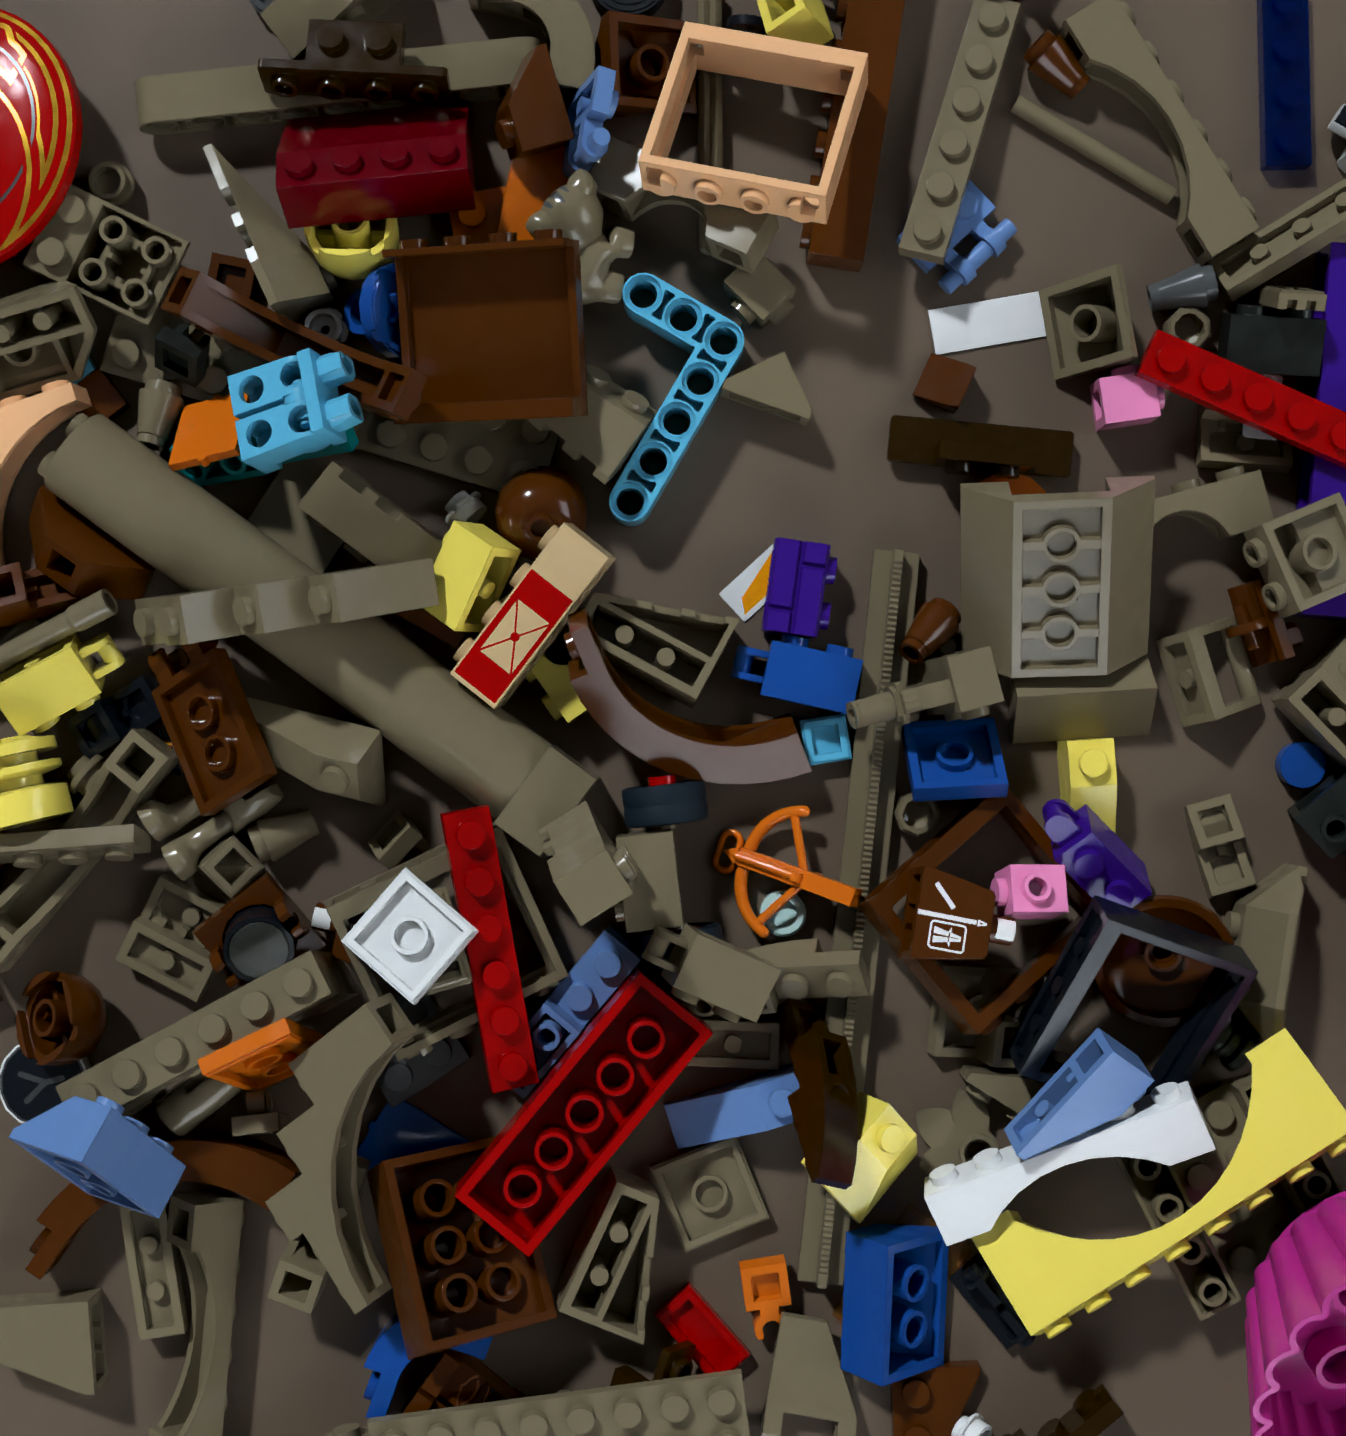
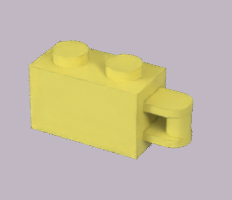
M108 632L102 633L85 643H82L76 633L0 673V710L18 735H25L32 730H35L36 733H42L53 727L60 720V715L73 708L76 711H82L95 704L94 702L101 697L100 693L103 690L105 675L119 668L126 659ZM96 651L103 659L98 664L91 657V654Z

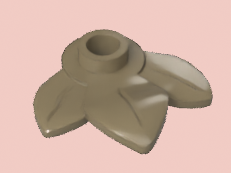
M958 1089L954 1096L951 1110L945 1107H930L920 1110L915 1114L917 1130L923 1140L931 1147L924 1153L919 1162V1167L928 1174L944 1164H954L956 1166L972 1160L974 1156L968 1155L967 1149L973 1142L982 1143L983 1150L988 1148H998L999 1150L997 1139L989 1131L990 1113L986 1105L965 1089Z

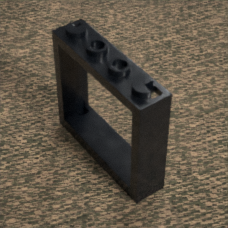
M1094 895L1007 1048L1019 1075L1047 1083L1071 1057V1055L1053 1050L1118 937L1120 934H1124L1215 966L1150 1072L1155 1081L1147 1088L1144 1096L1149 1095L1155 1087L1163 1083L1176 1082L1179 1084L1187 1080L1190 1083L1197 1070L1204 1066L1208 1053L1220 1033L1224 1032L1229 1026L1231 1016L1243 996L1251 990L1250 985L1257 976L1258 971L1242 947Z

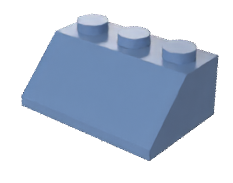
M74 1096L14 1128L8 1137L88 1195L158 1219L186 1168V1165L172 1155L174 1150L172 1145L159 1138L148 1136L147 1134L150 1130L148 1126L136 1119L127 1116L123 1117L122 1114L125 1108L103 1096H98L95 1102Z

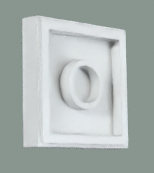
M405 867L341 942L409 1002L416 1005L479 930Z

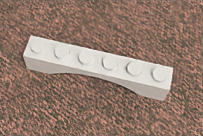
M1188 1080L1179 1084L1167 1082L1155 1087L1149 1095L1143 1096L1139 1101L1133 1103L1122 1116L1028 1159L1023 1160L1018 1157L1011 1145L1000 1150L998 1148L982 1150L972 1160L956 1166L954 1164L941 1165L935 1168L929 1176L924 1177V1199L946 1246L991 1231L1001 1212L1020 1191L1039 1177L1064 1165L1092 1158L1128 1157L1146 1159L1172 1166L1214 1151L1216 1148L1210 1129Z

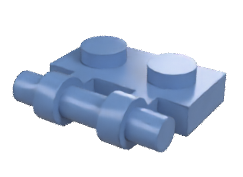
M598 65L567 102L566 111L574 134V138L564 144L565 152L562 172L567 178L577 169L589 171L593 167L594 162L601 159L608 150V143L611 137L609 131L602 126L606 119L613 117L618 105L619 92L614 90L615 70Z
M969 180L943 265L948 272L938 281L939 286L949 295L961 284L968 285L977 276L976 270L991 256L998 257L1007 248L1006 242L1017 232L1015 225L1007 218L1001 221L994 229L984 222L996 207L971 180ZM903 232L896 239L898 245L900 243ZM970 234L978 244L962 257L954 248ZM912 258L926 274L937 265L936 263Z

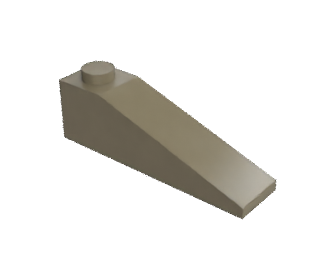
M211 143L204 146L203 150L219 189L230 207L234 206L236 213H233L231 218L235 228L248 247L245 249L246 255L269 306L276 313L294 322H299L314 310L338 304L333 289L339 287L336 276L319 265L311 250L288 228V225Z
M246 697L275 766L316 790L383 807L386 802L381 730Z

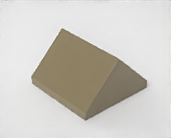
M1115 264L1039 290L1054 380H1065L1110 372L1112 369L1128 366L1138 357L1122 264Z

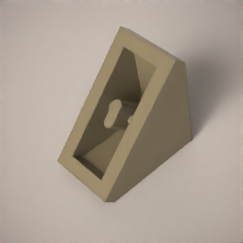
M781 352L725 379L721 389V397L803 426H807L813 411L785 352Z

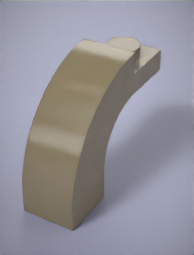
M468 0L472 11L522 19L537 27L544 34L550 44V58L563 100L569 101L596 69L593 33L587 16L577 0Z

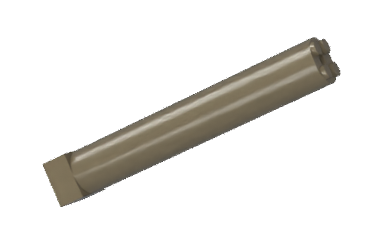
M84 413L76 415L68 424L65 431L67 438L58 450L48 453L39 464L37 472L44 477V485L47 490L186 592L319 574L181 471H172L166 460L103 414H96L91 417ZM378 616L340 623L315 624L263 634L246 635L368 726L381 730L383 737L477 806L488 805L491 816L496 819L494 824L539 857L545 853L542 847L545 843L540 838L537 830L582 803L600 778L557 745L550 744L503 708L493 709L450 674V669Z

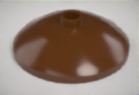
M1156 895L1147 897L1133 907V909L1234 944L1233 938L1224 922L1212 910L1194 900L1173 895ZM1120 934L1095 977L1101 993L1112 1007L1134 1021L1160 1027L1180 1025L1215 966L1170 950L1157 952L1154 950L1156 945Z

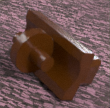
M1263 578L1227 589L1238 625L1225 629L1227 638L1242 636L1253 667L1294 657L1293 649L1303 642L1298 625H1295L1293 622L1284 623L1283 618L1280 619L1278 612L1270 610L1264 603L1262 588L1266 584Z

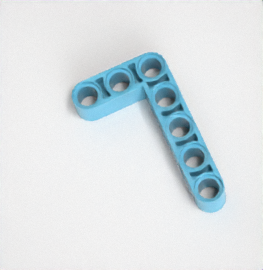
M646 272L631 276L624 284L622 290L623 303L628 317L691 355L611 491L609 497L611 512L620 524L628 527L637 526L649 517L718 399L724 380L732 375L739 363L744 348V334L740 326L734 321L655 275ZM640 289H647L655 294L656 301L647 308H640L632 303V295ZM687 312L694 316L696 324L688 331H679L672 326L670 321L675 314ZM718 335H727L734 340L736 348L729 354L721 355L712 349L710 343ZM696 374H703L711 379L713 387L708 393L697 395L689 390L687 386L688 380ZM679 413L689 420L690 426L685 433L674 435L669 433L663 424L668 416ZM650 453L661 454L667 462L663 472L657 475L645 473L640 466L642 459ZM634 492L642 497L644 504L638 513L626 515L618 509V500L625 493Z

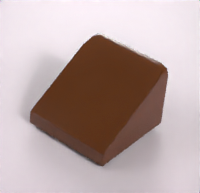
M931 353L912 396L954 414L963 400L977 367Z

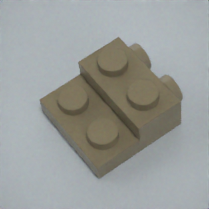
M1340 492L1243 533L1246 538V542L1243 544L1244 557L1250 566L1259 568L1266 584L1262 588L1263 601L1270 610L1278 612L1280 619L1297 614L1346 593V505Z

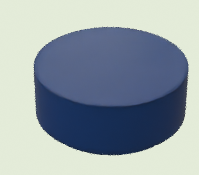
M1293 742L1287 744L1279 751L1275 760V769L1281 781L1288 786L1308 788L1317 784L1324 776L1326 760L1324 754L1317 746L1308 742Z

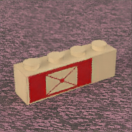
M563 522L560 528L553 525L544 534L537 546L542 552L532 565L526 562L517 570L509 582V585L514 589L503 603L497 600L490 606L481 619V622L486 626L475 640L471 637L465 640L453 656V659L458 663L450 674L493 709L504 706L567 624L569 621L568 614L577 611L616 559L615 556L573 523Z

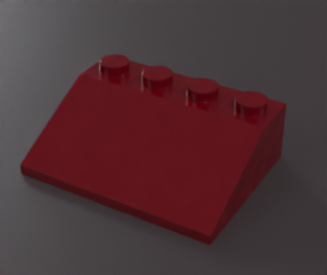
M469 101L287 119L276 152V191L288 228L476 209Z

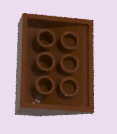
M495 1137L385 1160L371 1168L367 1173L408 1360L557 1318L540 1244L529 1257L526 1256L455 1197L457 1183Z

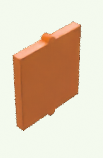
M244 393L245 401L250 403L249 396ZM217 394L212 399L183 406L168 463L172 471L198 465L207 467L211 462L240 456L235 421L240 419L233 415L230 394L225 396Z

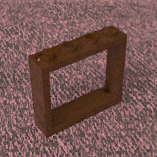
M1009 787L1007 797L977 798L858 903L857 907L896 954L898 953L902 920L892 910V907L907 894L911 869L921 866L937 868L996 814L999 813L1041 864L1059 865L1054 860L1051 838ZM1066 871L1067 896L1081 911V914L979 1008L975 1009L935 960L901 959L963 1034L979 1035L982 1033L987 1035L995 1030L1005 1018L1001 1013L1013 1002L1018 1005L1031 997L1038 989L1035 982L1046 972L1050 974L1093 899Z

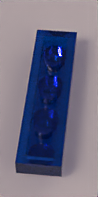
M1257 0L1260 171L1306 170L1312 165L1308 0Z

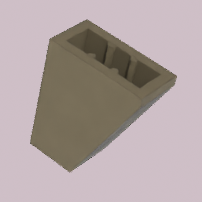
M102 1288L0 1295V1364L85 1396L95 1395L109 1379Z

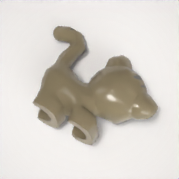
M577 169L569 177L567 184L557 188L545 200L541 210L528 218L525 226L532 237H534L533 231L561 229L564 238L579 240L582 305L594 302L616 304L622 298L625 277L622 273L609 270L610 264L616 258L629 259L634 249L635 232L627 228L612 226L605 229L602 233L604 210L597 197L596 182L590 172L584 169Z

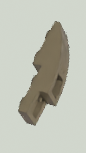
M818 938L792 940L746 950L767 959L781 970L761 1014L776 1013L779 999L869 996L871 979L861 950L823 952ZM699 999L697 1005H693L682 1000L683 1004L697 1016L717 1015L712 1011L714 1004Z

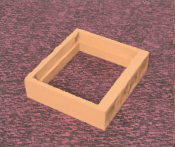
M685 21L638 160L643 190L652 191L660 196L674 195L695 199L706 205L721 204L742 208L753 214L768 213L789 217L800 223L815 222L827 224L868 85V53ZM696 44L703 45V48L697 47ZM703 70L845 96L819 186L668 158L696 71ZM843 70L853 71V74L843 73Z

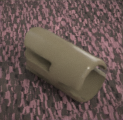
M198 1067L156 1100V1112L171 1132L178 1136H184L237 1095L241 1088L203 1076L200 1067Z

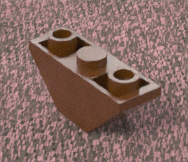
M45 485L41 486L38 489L28 519L36 568L76 596H90L105 588L116 599L135 600L143 598L155 568L47 490Z

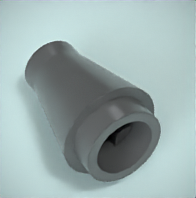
M1196 263L1157 283L1146 286L1152 312L1191 307L1204 309L1208 308V303L1219 300L1216 275L1211 264L1201 267L1199 263Z

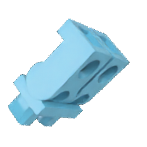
M306 348L296 352L297 355L284 357L227 376L233 415L240 419L235 421L242 462L265 474H269L282 469V462L302 454L323 450L330 444L336 446L347 442L345 430L362 423L364 417L357 397L350 393L339 396L337 386L351 382L356 377L352 359L343 352L338 351L321 356L311 348ZM244 393L249 396L250 403L245 401ZM251 436L256 438L257 447L253 446Z

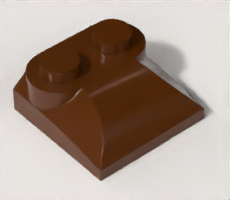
M608 11L602 16L595 44L596 68L600 65L616 71L614 90L619 92V100L613 115L614 117L624 118L633 113L654 114L685 21ZM695 77L682 116H694L697 114Z

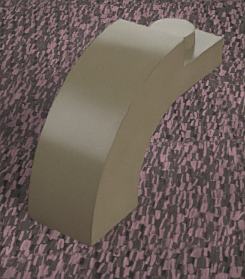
M357 1155V1188L359 1200H361L364 1191L362 1188L371 1160ZM304 1234L292 1242L289 1241L279 1259L267 1298L311 1315L330 1275L322 1262L315 1256Z

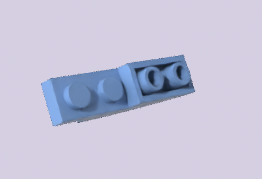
M609 925L568 971V977L559 982L528 1020L539 1081L641 961V952ZM537 1083L512 1090L524 1099Z

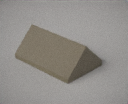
M1147 654L1108 675L1009 678L1006 676L1011 744L1150 735L1158 687Z

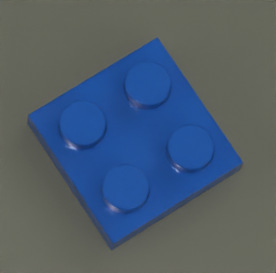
M994 717L974 718L964 721L958 719L948 722L945 720L913 721L902 725V740L913 802L1007 797L1009 783Z

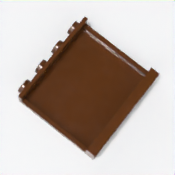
M544 229L533 231V240L517 241V233L503 232L488 234V243L472 244V236L443 237L444 246L428 247V239L399 240V249L382 250L384 258L395 259L402 365L414 368L429 377L423 388L422 400L419 406L411 413L408 421L399 419V421L394 420V424L588 416L579 240L564 238L561 229Z

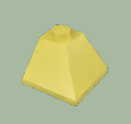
M859 1091L857 1094L858 1144L852 1185L846 1190L827 1185L822 1186L854 1221L860 1224L916 1156L918 1150L917 1134L889 1103ZM804 1157L803 1160L801 1161V1163H802V1164L804 1165V1167L806 1168V1166H805V1157Z

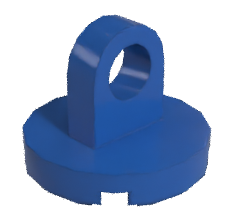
M395 263L383 264L370 271L362 284V289L356 290L349 296L344 308V322L347 329L354 334L366 337L376 351L388 358L402 357Z

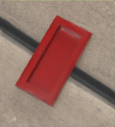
M690 1281L655 1311V1317L678 1343L689 1340L696 1345L693 1360L704 1373L734 1370L750 1356V1350Z

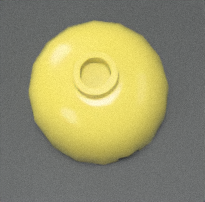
M398 218L304 227L307 244L319 265L338 278L348 280L366 279L370 271L376 267L391 263L392 258H384L382 250L397 249L399 246Z

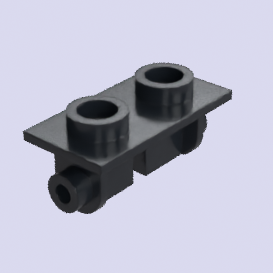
M980 1252L948 1277L1007 1350L1016 1343H1019L1022 1348L1027 1347L1035 1340L1036 1336L1029 1334Z

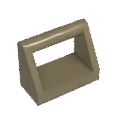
M1235 615L1155 640L1182 727L1215 721L1262 703L1241 635L1227 638L1225 629L1238 625ZM1219 630L1241 699L1224 704L1203 637Z

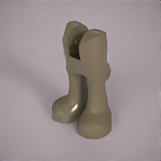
M275 783L263 790L257 791L253 794L254 796L244 801L243 797L239 798L224 808V811L201 826L164 844L161 850L172 871L184 881L193 876L198 870L197 866L201 855L212 844L231 831L235 834L238 833L246 825L270 811L285 797L278 784ZM193 794L172 804H165L153 799L144 802L136 808L137 814L146 830L154 839L160 842L174 835L183 826L201 815Z

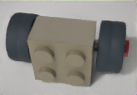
M676 774L648 777L649 785L629 787L622 790L626 827L645 828L660 826L661 828L620 832L617 834L616 843L614 844L616 849L625 845L639 867L638 874H636L637 877L635 878L637 882L634 893L614 905L616 922L625 921L626 933L643 931L639 933L638 937L641 951V966L644 972L661 974L664 968L642 958V954L650 941L656 925L680 935L686 923L723 940L722 928L719 923H688V921H683L673 829L677 828V824L708 818V806L704 781L687 780L676 782ZM670 942L663 957L669 958L675 946L674 943Z

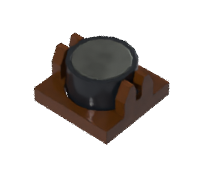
M268 872L194 928L193 932L210 952L209 960L213 970L216 973L223 970L226 974V984L229 988L234 989L252 982L309 950L319 951L326 945L324 936L318 930L311 928V921Z

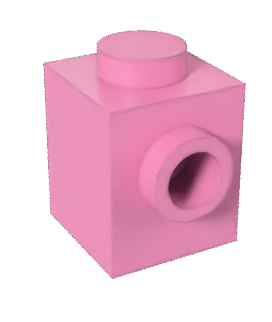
M1138 365L1112 369L1110 371L1111 376L1098 378L1089 386L1095 430L1101 431L1148 424L1161 416L1160 410L1165 407L1164 388L1135 376Z
M1010 864L994 873L995 878L991 881L990 890L994 891L996 895L994 907H997V915L1012 917L1015 920L1054 919L1069 912L1065 865Z

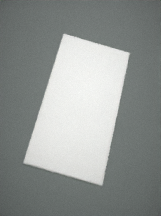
M1039 291L928 310L934 349L937 355L1046 336Z

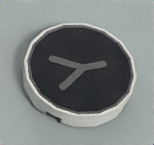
M20 1045L15 1046L4 1058L0 1068V1099L6 1111L23 1124L61 1104V1098L55 1087L91 1068L87 1056L71 1064L44 1066L36 1064L38 1062L36 1059H27L22 1053Z

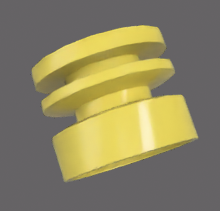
M26 734L0 739V831L49 820L74 812L67 782L44 783L42 774L62 765L61 758L38 760L37 754L57 748L55 735L29 736Z

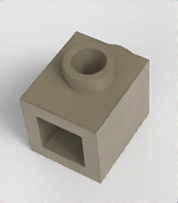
M765 256L762 257L754 274L736 268L724 280L723 292L733 301L730 305L731 309L747 325L754 322L761 330L770 321L777 325L795 306L791 300L794 298L796 287Z

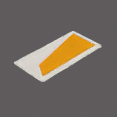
M773 544L719 593L723 600L744 622L765 604Z

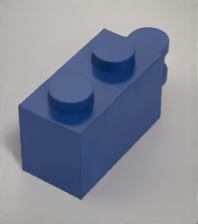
M782 634L781 642L772 640L768 651L737 645L730 677L761 684L759 696L847 715L846 703L855 701L863 660L853 658L854 649L827 644L825 652L808 648L809 639ZM754 657L766 659L763 676L750 674Z

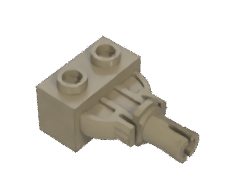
M991 646L955 651L925 659L918 665L914 664L919 683L904 688L900 681L888 683L882 693L847 702L846 713L853 729L890 720L897 725L909 724L911 722L910 713L926 709L928 716L944 714L946 722L958 719L964 721L990 714L988 705L1005 701Z

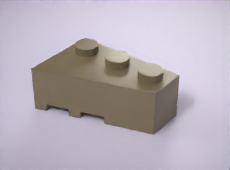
M586 800L537 830L540 838L545 843L542 845L544 852L547 856L551 854L553 856L547 860L553 883L580 926L634 893L637 882L635 878L637 877L636 874H638L639 867L625 845L616 849Z

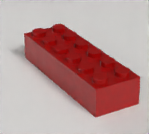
M637 966L457 1183L455 1197L529 1257L711 1037L713 1031L710 1026Z

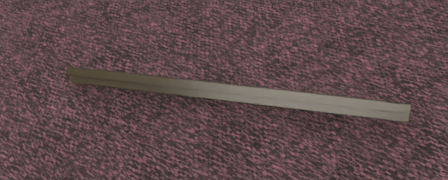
M894 549L893 551L873 550L861 659L863 660L859 679L857 700L882 693L888 683L900 681L903 688L907 686L909 662L901 655L899 646L914 620L920 554L904 552V550ZM892 720L854 729L852 759L850 763L838 881L863 889L859 902L882 883L887 876L902 725H897ZM836 902L831 951L861 950L871 979L869 996L826 997L824 1018L828 1031L845 1036L847 1039L858 1094L859 1091L864 1093L880 933L858 907H849ZM808 1171L796 1277L797 1281L815 1282L817 1288L826 1289L827 1284L843 1285L846 1232L850 1228L851 1216L821 1184L811 1182Z

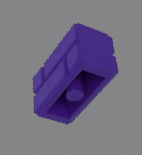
M780 537L775 538L761 627L762 632L816 639L818 638L819 629H828L831 603L823 602L825 584L834 585L838 560L837 557L829 556L831 545Z

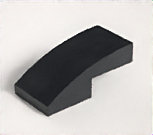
M152 673L141 675L111 696L95 701V704L65 721L83 755L89 759L96 754L101 756L117 747L131 729H148L162 720L151 693L159 687Z

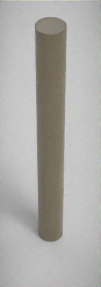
M1021 95L1010 111L1168 205L1177 191V188Z

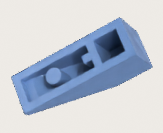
M1097 1027L1004 1128V1131L1016 1155L1023 1160L1028 1159L1122 1116L1133 1103L1139 1101L1144 1096L1147 1088L1155 1080L1138 1055Z
M793 1063L778 1067V1070L765 1071L664 1103L677 1149L765 1132L793 1123V1115L787 1097L800 1088L794 1074Z

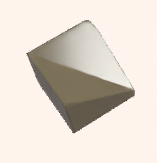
M229 833L219 839L200 858L197 866L198 871L223 896L231 900L265 867L233 834Z

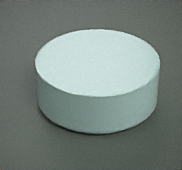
M776 890L769 893L761 903L760 914L787 890ZM796 894L763 925L769 929L771 934L779 937H787L797 933L802 928L806 919V908L803 901Z

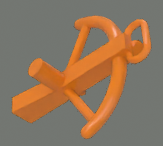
M789 806L769 814L755 826L745 844L742 834L735 829H727L719 837L712 859L713 867L716 871L723 874L731 873L736 868L734 892L738 909L747 925L761 938L769 936V929L763 924L802 889L849 907L858 906L863 889L823 876L820 872L809 871L800 817H807L810 814L808 806ZM787 819L791 820L799 867L757 852L758 846L767 832L778 823ZM727 837H736V847L723 850ZM722 850L731 860L728 867H723L719 864ZM750 870L792 885L758 917L754 914L748 898L747 884Z

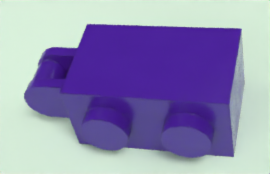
M1052 799L1045 803L1042 815L1045 821V832L1051 838L1054 860L1059 865H1065V871L1092 898L1096 895L1133 908L1152 894L1145 863L1086 804L1075 811L1062 799Z

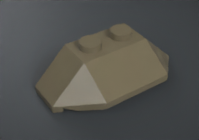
M51 281L0 297V401L11 396L28 395L42 391L41 387L53 381L69 380V382H73L83 377L97 332V326L77 284Z
M1289 863L1282 864L1255 886L1236 898L1232 903V910L1227 911L1223 922L1233 938L1234 945L1242 947L1258 971L1257 976L1250 985L1251 990L1243 996L1234 1011L1245 1027L1258 1035V1044L1284 1029L1305 883L1309 867Z

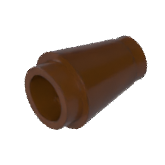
M1049 29L1022 56V59L1029 64L1027 67L1028 71L1065 94L1069 99L1075 97L1091 79L1085 73V70L1061 34L1059 33L1055 36Z
M934 598L930 602L923 603L903 642L899 646L901 655L912 664H921L924 659L928 658L957 635L961 622V615L958 609L952 603L942 598Z

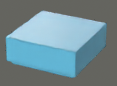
M845 714L799 721L802 744L810 766L852 759Z

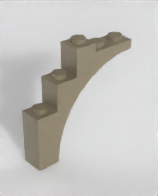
M432 558L239 586L135 599L136 610L133 615V622L137 634L141 637L142 646L166 644V646L185 645L239 635L263 634L315 624L340 623L439 605L433 560Z
M391 992L365 1003L288 1064L296 1076L299 1086L307 1093L314 1105L276 1133L284 1145L288 1156L295 1162L302 1174L265 1201L277 1225L283 1230L290 1242L304 1234L315 1256L322 1262L338 1287L340 1295L346 1300L354 1314H357L393 1288L375 1256L363 1221L357 1188V1144L367 1102L375 1082L393 1055L417 1033Z

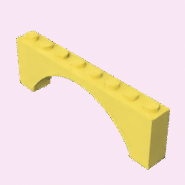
M1286 1028L1245 1053L1252 1064V1085L1248 1116L1241 1140L1230 1164L1217 1183L1197 1204L1184 1214L1159 1228L1138 1235L1116 1239L1087 1240L1071 1238L1043 1230L1024 1222L1017 1211L1006 1210L999 1215L991 1231L971 1238L1031 1336L1043 1333L1046 1334L1048 1339L1057 1336L1073 1325L1069 1317L1077 1311L1085 1308L1087 1313L1090 1314L1112 1300L1108 1292L1124 1282L1127 1288H1131L1149 1277L1152 1272L1148 1266L1164 1256L1167 1262L1170 1263L1191 1250L1193 1247L1188 1240L1202 1231H1205L1208 1237L1229 1226L1233 1222L1229 1214L1244 1204L1249 1211L1259 1207L1274 1196L1269 1188L1285 1178L1290 1185L1303 1179L1315 1170L1311 1162L1328 1152L1331 1158H1334L1346 1151V1110Z

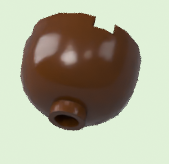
M538 466V469H529L525 472L521 470L513 474L502 486L496 502V526L501 537L522 550L519 556L535 561L542 552L537 547L538 543L553 525L560 528L563 522L573 523L584 532L587 524L586 500L579 484L566 472L550 466Z
M44 971L35 975L27 984L22 996H30L27 1001L26 1011L17 1010V1040L22 1053L27 1059H36L38 1061L36 1064L44 1066L71 1064L88 1056L98 1046L107 1025L106 1005L100 990L85 977L71 973Z

